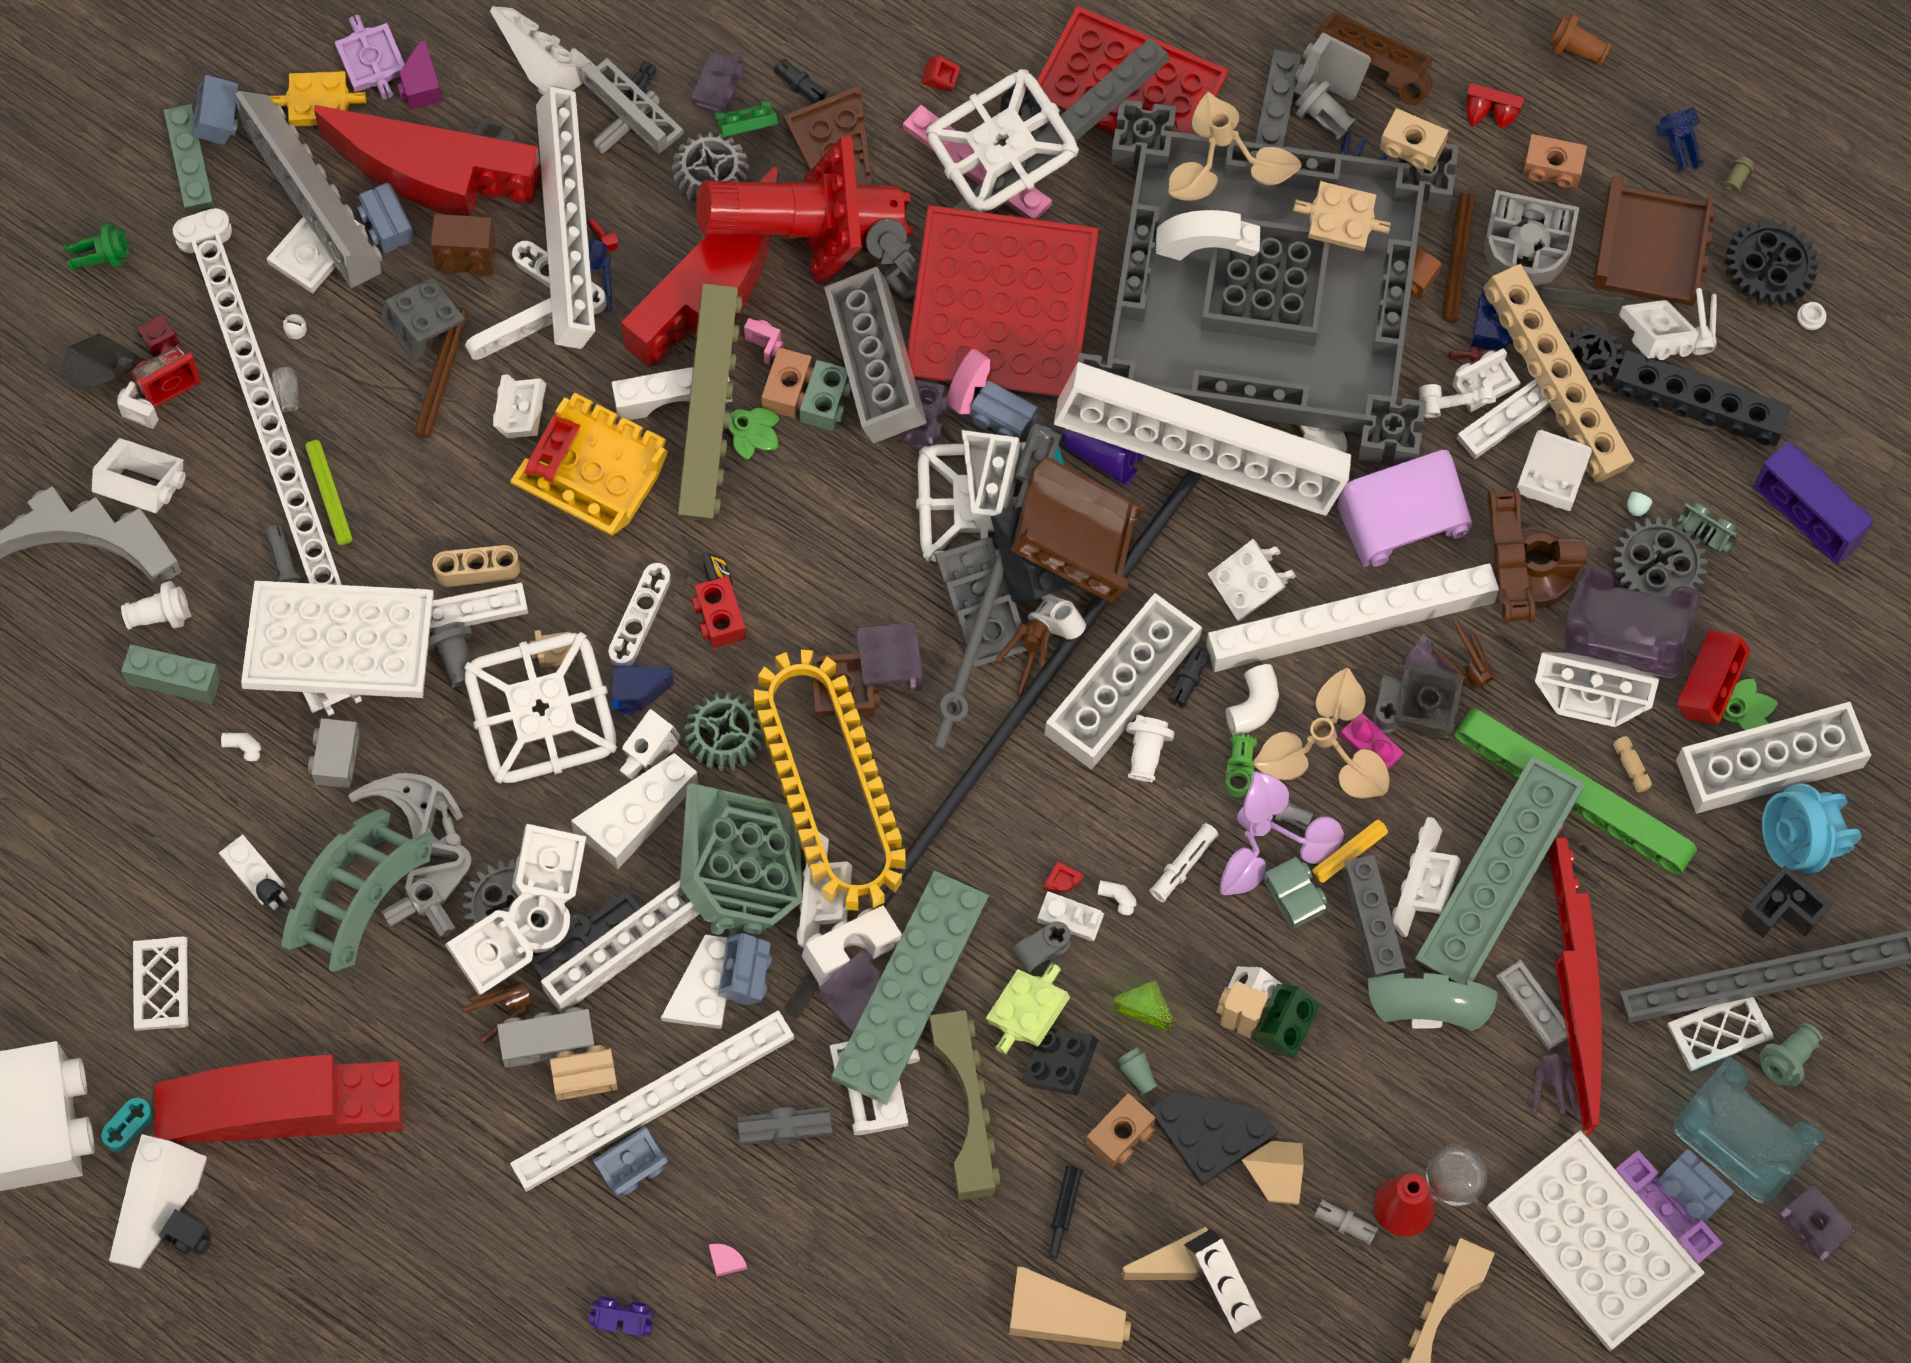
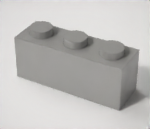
M581 1007L566 1009L565 1013L552 1015L550 1012L536 1014L533 1019L509 1018L504 1021V1024H498L504 1067L509 1068L550 1061V1059L556 1058L557 1053L563 1051H574V1054L586 1053L587 1048L595 1046L589 1009L583 1010Z

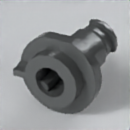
M453 622L430 632L432 637L429 638L428 650H438L446 672L451 678L452 688L466 686V670L464 667L467 662H472L466 640L473 636L471 627H463L461 622Z

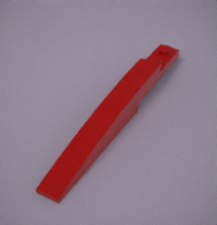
M1555 838L1548 850V857L1564 951L1555 961L1583 1134L1590 1135L1599 1125L1602 1069L1601 1001L1596 942L1589 894H1577L1579 882L1578 878L1573 875V850L1569 848L1567 838Z

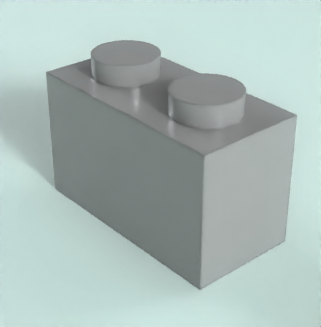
M321 718L320 728H315L313 734V746H316L315 756H310L308 763V774L312 775L315 785L351 788L360 737L357 722Z

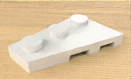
M704 936L662 1014L661 1021L722 1029L727 999L719 997L718 990L727 942L726 937Z

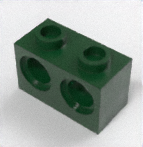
M1277 984L1252 1037L1273 1055L1295 1058L1320 1004L1299 986Z

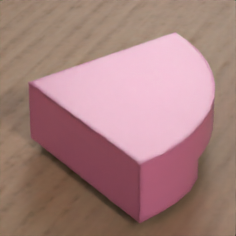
M723 1244L709 1245L717 1277L747 1269L743 1257L732 1247Z

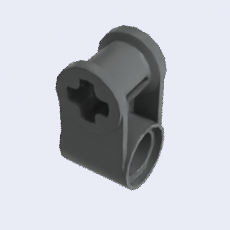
M1383 674L1376 697L1377 702L1372 716V723L1385 735L1392 734L1398 726L1412 682ZM1384 715H1388L1389 719L1384 718Z
M1054 921L1033 935L1022 939L1013 947L1012 951L1028 974L1034 975L1069 950L1071 946L1070 929L1065 923ZM1052 936L1062 937V942L1059 943L1056 939L1052 941Z

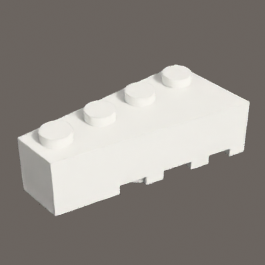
M674 753L572 819L573 832L577 835L586 836L585 842L615 868L619 869L684 800L687 785L690 783L698 784L697 771Z

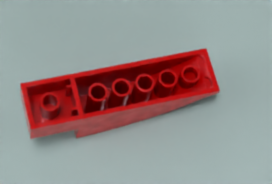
M315 105L314 107L320 136L365 176L380 185L390 183L395 194L417 205L443 215L472 216L478 193H482L490 198L498 196L509 198L517 203H534L541 177L537 146Z
M773 167L759 182L779 183L778 169ZM708 233L621 322L624 348L651 368L656 361L659 363L667 356L669 348L675 342L679 343L685 338L688 329L696 335L703 283L737 287V296H742V311L768 256L772 235ZM735 313V320L739 316L738 313Z
M332 1054L306 1056L219 1068L155 1083V1138L171 1141L176 1144L404 1131L403 1071L399 1061L336 1065Z

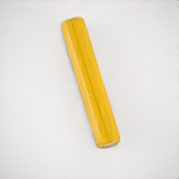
M1375 820L1314 867L1312 873L1315 879L1320 883H1325L1343 869L1345 861L1356 859L1388 833L1385 824L1380 820Z

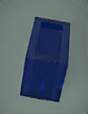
M614 665L611 692L612 708L617 709L621 713H634L635 710L643 711L674 685L673 668Z

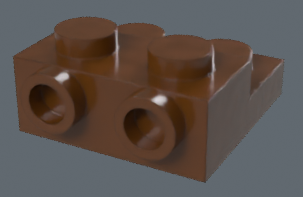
M870 652L813 656L812 666L819 669L826 656L836 663V674L830 680L833 681L845 675L848 690L851 692L854 700V709H857L859 717L875 716V708L880 707L879 690H873L872 680H878L877 662H871ZM812 677L815 716L836 715L827 688L818 679Z

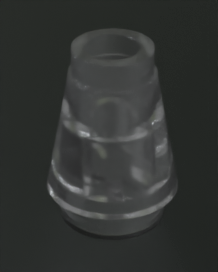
M284 367L272 371L270 381L281 406V411L292 412L299 409V375L295 373V369Z

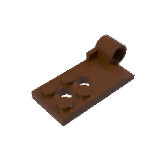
M1333 12L1318 27L1315 38L1318 39L1322 33H1325L1369 55L1371 64L1390 72L1386 83L1399 88V96L1406 104L1417 105L1421 103L1432 90V79L1425 72L1432 63V57L1336 12ZM1410 83H1416L1420 87L1421 92H1415L1411 88Z

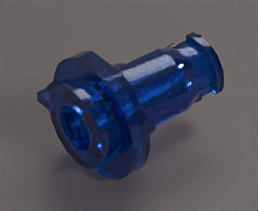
M1691 107L1687 110L1677 111L1660 119L1661 124L1655 127L1657 136H1666L1672 157L1678 166L1676 169L1677 173H1682L1684 169L1689 167L1681 143L1683 140L1692 168L1697 169L1703 166L1704 161L1700 158L1699 144L1693 128L1700 123V118L1695 108Z

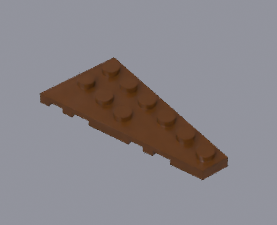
M860 85L783 116V121L809 171L841 136L852 137L856 184L872 185ZM861 239L862 248L853 258L869 252L865 239Z

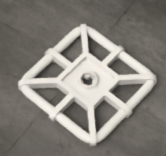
M1019 69L1018 72L1005 77L978 95L974 93L969 96L970 100L939 118L932 125H929L925 133L930 146L945 168L944 173L947 178L954 182L966 203L975 212L983 213L994 209L1024 189L1030 190L1035 187L1034 183L1068 163L1077 156L1079 151L1075 138L1059 115L1057 105L1051 103L1037 80L1029 74L1028 70ZM1016 84L1009 107L991 118L983 104ZM1028 87L1042 110L1023 122L1018 112ZM977 109L985 122L970 132L944 129ZM1050 121L1064 143L1061 145L1035 141L1031 132ZM1008 138L1006 139L1005 146L996 145L999 140ZM941 141L970 144L975 153L959 163H954ZM1036 153L1056 156L1029 174L1025 172L1020 164ZM982 163L987 173L979 197H976L963 174ZM1014 167L1021 179L991 197L997 177Z
M1020 442L1022 451L1026 442ZM936 444L929 447L924 446L919 451L920 455L917 464L919 498L916 499V508L919 510L920 545L924 553L923 557L928 562L931 560L936 562L934 554L943 552L942 550L959 533L980 532V539L988 537V532H994L991 529L976 527L971 512L968 475H957L936 457L965 455L964 444ZM929 464L953 484V498H930ZM1013 497L1010 509L1014 508L1018 497ZM931 510H954V525L937 542L932 544Z
M582 632L579 634L566 633L529 644L525 641L519 643L520 646L480 656L472 660L471 663H466L464 667L466 670L465 683L476 720L473 724L474 728L479 731L488 768L492 776L495 777V782L499 784L502 782L515 783L551 772L559 774L562 773L563 769L596 761L608 756L610 753H615L617 749L616 732L606 699L608 691L606 686L602 684L593 648L589 640L586 639V634ZM572 645L556 673L536 678L530 655ZM581 650L591 690L568 696L563 677L578 651ZM523 657L529 680L508 685L481 669ZM477 677L506 693L511 712L487 717ZM594 698L605 739L576 724L571 704ZM542 700L543 704H549V708L545 710L546 715L540 716L538 712L532 711V707L536 706V701ZM513 720L518 740L501 767L490 726ZM573 731L600 747L558 758L552 736ZM545 738L550 761L509 771L524 744Z

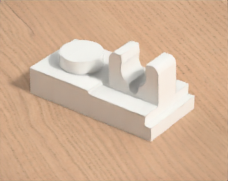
M1047 892L1037 922L1044 925L1054 921L1063 922L1069 927L1071 934L1094 942L1104 913L1101 910Z

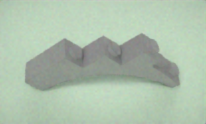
M53 486L47 490L38 491L33 495L32 499L27 501L31 509L30 513L18 516L12 524L2 530L0 529V559L15 551L35 545L58 542L81 543L106 549L125 558L140 569L156 588L181 573L176 558L140 508L134 512L129 511L125 513L116 523L113 522L96 497L90 501H83L74 511L70 512Z

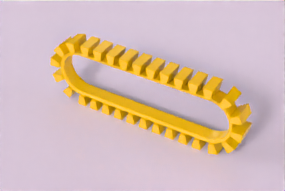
M801 649V664L790 666L787 652L775 657L776 668L780 671L776 676L765 666L758 675V686L769 689V693L768 691L754 690L755 711L759 710L758 721L761 730L764 732V739L767 748H769L772 763L775 765L779 782L781 781V789L784 798L787 799V807L790 816H792L796 833H798L801 848L804 850L807 866L810 867L812 881L816 884L828 878L830 882L822 887V897L831 904L834 902L839 891L848 894L846 910L858 911V896L869 894L872 907L875 908L884 903L885 894L880 889L883 884L894 893H896L901 885L902 874L891 871L890 868L905 869V849L890 852V849L902 848V838L898 827L896 828L892 810L890 811L886 793L884 794L883 783L880 776L878 777L875 760H872L869 743H866L863 726H860L859 714L857 709H854L852 694L848 690L845 675L833 681L830 680L836 674V663L826 656L819 669L812 666L814 661L813 651ZM797 675L814 677L824 684L830 695L886 857V865L881 875L868 884H847L838 879L830 868L773 701L774 694L779 685L790 677Z

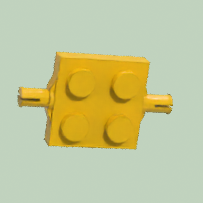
M346 71L290 73L289 89L286 95H269L274 104L278 103L281 107L287 106L289 124L292 123L294 126L318 125L314 113L315 105L347 111L350 104H366V92L349 93Z

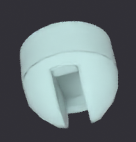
M1631 492L1627 501V508L1632 515L1642 516L1648 512L1653 501L1646 495Z

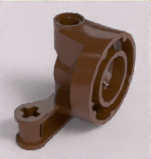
M1519 488L1502 492H1495L1494 489H1489L1487 505L1494 547L1493 573L1499 588L1502 621L1504 624H1509L1510 621L1528 620L1529 623L1535 621V608L1539 609L1554 605L1567 595L1581 565L1586 564L1587 550L1585 539L1577 537L1563 538L1547 528L1527 527L1521 529V496ZM1530 552L1540 553L1546 556L1550 562L1540 565L1530 561L1527 564L1525 563V554Z

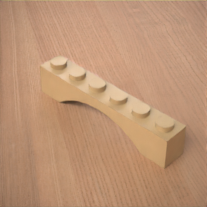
M1462 1238L1459 1239L1456 1247L1450 1244L1443 1262L1448 1264L1444 1274L1438 1273L1431 1289L1437 1292L1433 1303L1427 1300L1420 1318L1425 1320L1421 1331L1415 1329L1408 1346L1414 1348L1410 1359L1404 1357L1401 1363H1431L1432 1343L1441 1319L1456 1302L1465 1295L1480 1288L1494 1257V1252Z

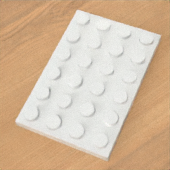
M255 581L241 681L242 689L423 698L434 599L433 590Z
M1581 1130L1486 1207L1609 1352L1705 1273Z

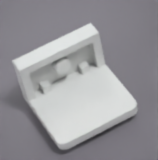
M1543 430L1537 431L1517 485L1520 494L1527 498L1550 504L1555 508L1571 511L1592 449L1587 445Z

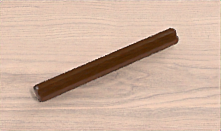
M1461 193L1458 199L1442 316L1443 320L1456 322L1459 316L1474 196L1472 194Z
M456 307L463 315L464 321L445 331L415 427V434L419 437L429 438L431 436L468 316L465 309Z

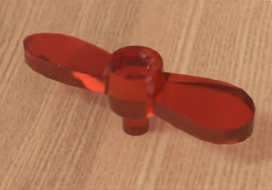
M1479 347L1470 348L1469 351L1453 350L1448 353V358L1450 360L1470 358L1474 364L1489 351H1481Z

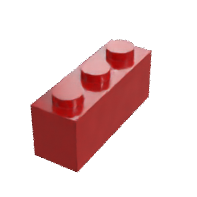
M1709 630L1705 641L1700 646L1695 664L1689 671L1685 687L1678 696L1677 706L1687 720L1719 725L1751 651L1741 635Z

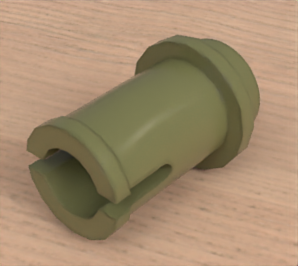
M1740 156L1733 161V169L1723 184L1727 191L1738 194L1741 191L1748 175L1754 172L1753 161L1744 156Z

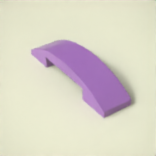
M1639 1150L1615 1168L1617 1173L1698 1264L1723 1244L1702 1220L1698 1222L1690 1216L1686 1208L1676 1198L1664 1191L1663 1186L1657 1182L1659 1172Z

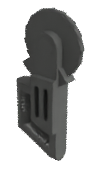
M886 218L878 220L867 231L865 238L866 247L870 254L879 258L881 264L894 263L884 272L883 276L904 301L915 298L916 286L907 288L897 276L902 271L911 282L918 279L920 264L908 251L911 244L906 241V230L895 219Z

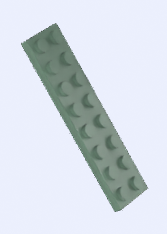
M1533 755L1531 756L1416 956V963L1436 974L1448 975L1450 982L1465 985L1467 980L1474 981L1585 787L1583 782Z
M934 870L832 1074L831 1080L885 1105L888 1104L929 1021V1017L932 1015L988 901V894Z

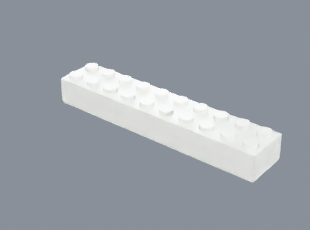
M1080 362L1076 364L1058 398L1054 425L1324 516L1328 514L1349 480L1351 454Z

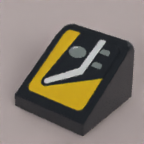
M710 553L703 554V567L708 581L729 576L732 585L733 581L726 561Z

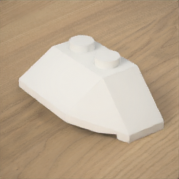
M1542 652L1535 682L1557 714L1617 727L1652 708L1659 678L1622 664L1572 653Z

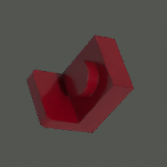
M163 314L137 327L140 336L153 357L160 355L161 351L167 347H174L180 344L176 333L170 328Z

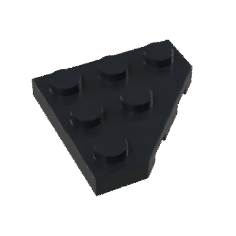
M1173 1092L1149 1108V1112L1156 1117L1155 1122L1201 1186L1278 1134L1266 1115L1258 1107Z

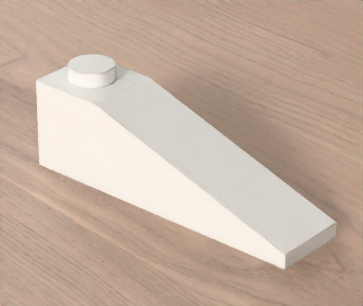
M492 6L491 14L527 77L538 87V91L544 95L549 86L573 91L583 83L581 68L588 62L593 66L595 65L576 49H571L569 52L559 45V38L537 31L539 26L513 8Z
M141 1135L131 1167L110 1254V1262L141 1269L161 1241L158 1235L175 1209L180 1211L188 1198L193 1196L198 1189L207 1161L206 1156L171 1141Z

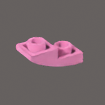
M971 349L959 366L946 400V404L959 414H970L971 404L975 397V387H985L986 379L990 372L989 358L978 350Z

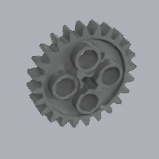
M1657 517L1655 524H1652L1648 518H1645L1643 527L1638 522H1635L1632 530L1625 529L1624 538H1618L1616 543L1618 547H1615L1612 553L1616 558H1613L1611 566L1617 567L1613 576L1617 578L1622 577L1618 585L1619 588L1628 586L1629 589L1626 596L1628 597L1635 593L1637 595V604L1644 598L1647 600L1648 608L1651 607L1653 601L1657 602L1659 609L1663 608L1665 602H1668L1669 606L1674 608L1677 600L1685 604L1687 595L1693 598L1697 592L1696 589L1701 588L1703 584L1701 579H1705L1707 571L1703 568H1706L1708 560L1702 558L1706 553V549H1697L1701 539H1691L1693 530L1684 533L1682 531L1683 523H1680L1675 528L1672 526L1671 518L1667 521L1666 525L1662 524L1660 517ZM1664 541L1669 544L1670 548H1663L1658 542ZM1677 551H1680V552H1681V553H1679V554H1675L1674 556L1672 555L1673 553H1675V552H1677ZM1640 554L1646 561H1638L1633 555ZM1674 565H1681L1686 571H1677ZM1647 570V572L1643 575L1638 574ZM1649 578L1658 579L1661 585L1651 583Z
M514 859L510 860L508 867H505L504 863L499 860L498 869L496 870L488 864L487 875L477 872L479 883L469 882V888L473 892L464 893V899L470 903L463 904V911L469 913L464 916V922L473 923L469 928L486 918V912L488 911L495 912L500 910L507 912L509 909L508 904L513 903L518 898V895L512 888L516 868ZM491 892H496L502 897L499 901L492 903L486 900V896ZM537 914L539 919L532 924L537 928H542L545 925V920L542 915Z

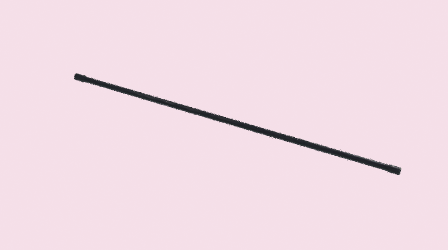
M1188 470L1128 551L1122 577L1127 579L1203 474ZM1097 595L1094 597L1081 615L1086 623L1084 632L1077 638L1063 639L905 853V869L894 868L892 870L902 874V882L1105 609L1109 601ZM883 884L880 889L885 894L884 903L879 905V907L884 906L886 908L896 893Z

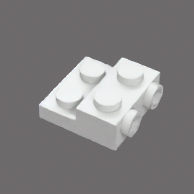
M1667 300L1622 306L1619 314L1628 324L1629 328L1635 331L1632 342L1647 358L1657 357L1659 360H1664L1670 355L1688 356L1693 351L1699 336V332Z

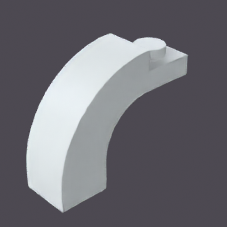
M1202 210L1183 213L1166 220L1157 227L1156 254L1181 261L1195 250L1219 247L1255 256L1260 248V226L1241 221V214L1234 212Z

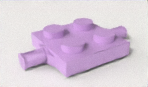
M355 15V22L352 16L349 18V22L354 32L346 38L335 41V46L354 92L377 86L382 99H387L386 93L391 98L393 92L388 82L400 77V71L405 64L389 26L385 23L374 28H364L361 17Z

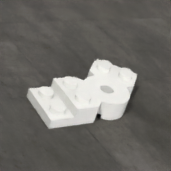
M526 824L512 883V888L518 895V898L510 905L507 912L495 911L445 944L479 996L532 961L533 952L538 953L550 950L565 937L570 925V914L564 903L572 899L576 894L586 836ZM534 913L542 915L545 920L544 927H535L531 922V915Z

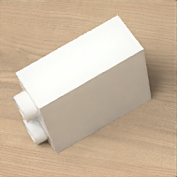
M57 1041L0 1051V1191L83 1176L80 1156L94 1154L95 1152L93 1131L89 1117L77 1119L75 1117L73 1097L87 1094V1081L82 1059L68 1060V1057Z

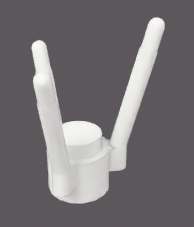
M1697 288L1700 327L1695 328L1699 332V336L1692 353L1704 355L1713 352L1715 346H1717L1715 336L1717 295H1711L1710 323L1708 328L1706 326L1702 289Z

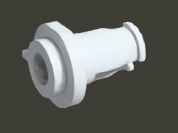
M172 581L162 583L160 593L154 594L152 597L144 598L131 604L128 602L121 606L122 616L128 630L138 625H149L167 621L176 629L183 627L184 620L192 617L185 593L181 587H176Z
M1137 715L1136 720L1129 722L1126 732L1135 735L1131 758L1132 768L1128 777L1138 781L1153 782L1163 742L1173 741L1174 731L1168 729V723L1165 721Z

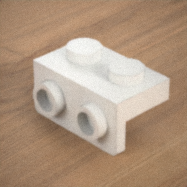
M1503 348L1497 352L1494 350L1489 351L1480 358V361L1472 365L1466 363L1458 368L1452 383L1457 394L1473 392L1483 387H1492V391H1495V398L1497 399L1519 388L1520 381L1505 360L1507 355L1505 349ZM1475 403L1467 405L1465 404L1470 413L1486 405Z
M508 374L502 375L497 392L496 411L493 414V426L506 438L537 436L546 383L541 378L515 381Z

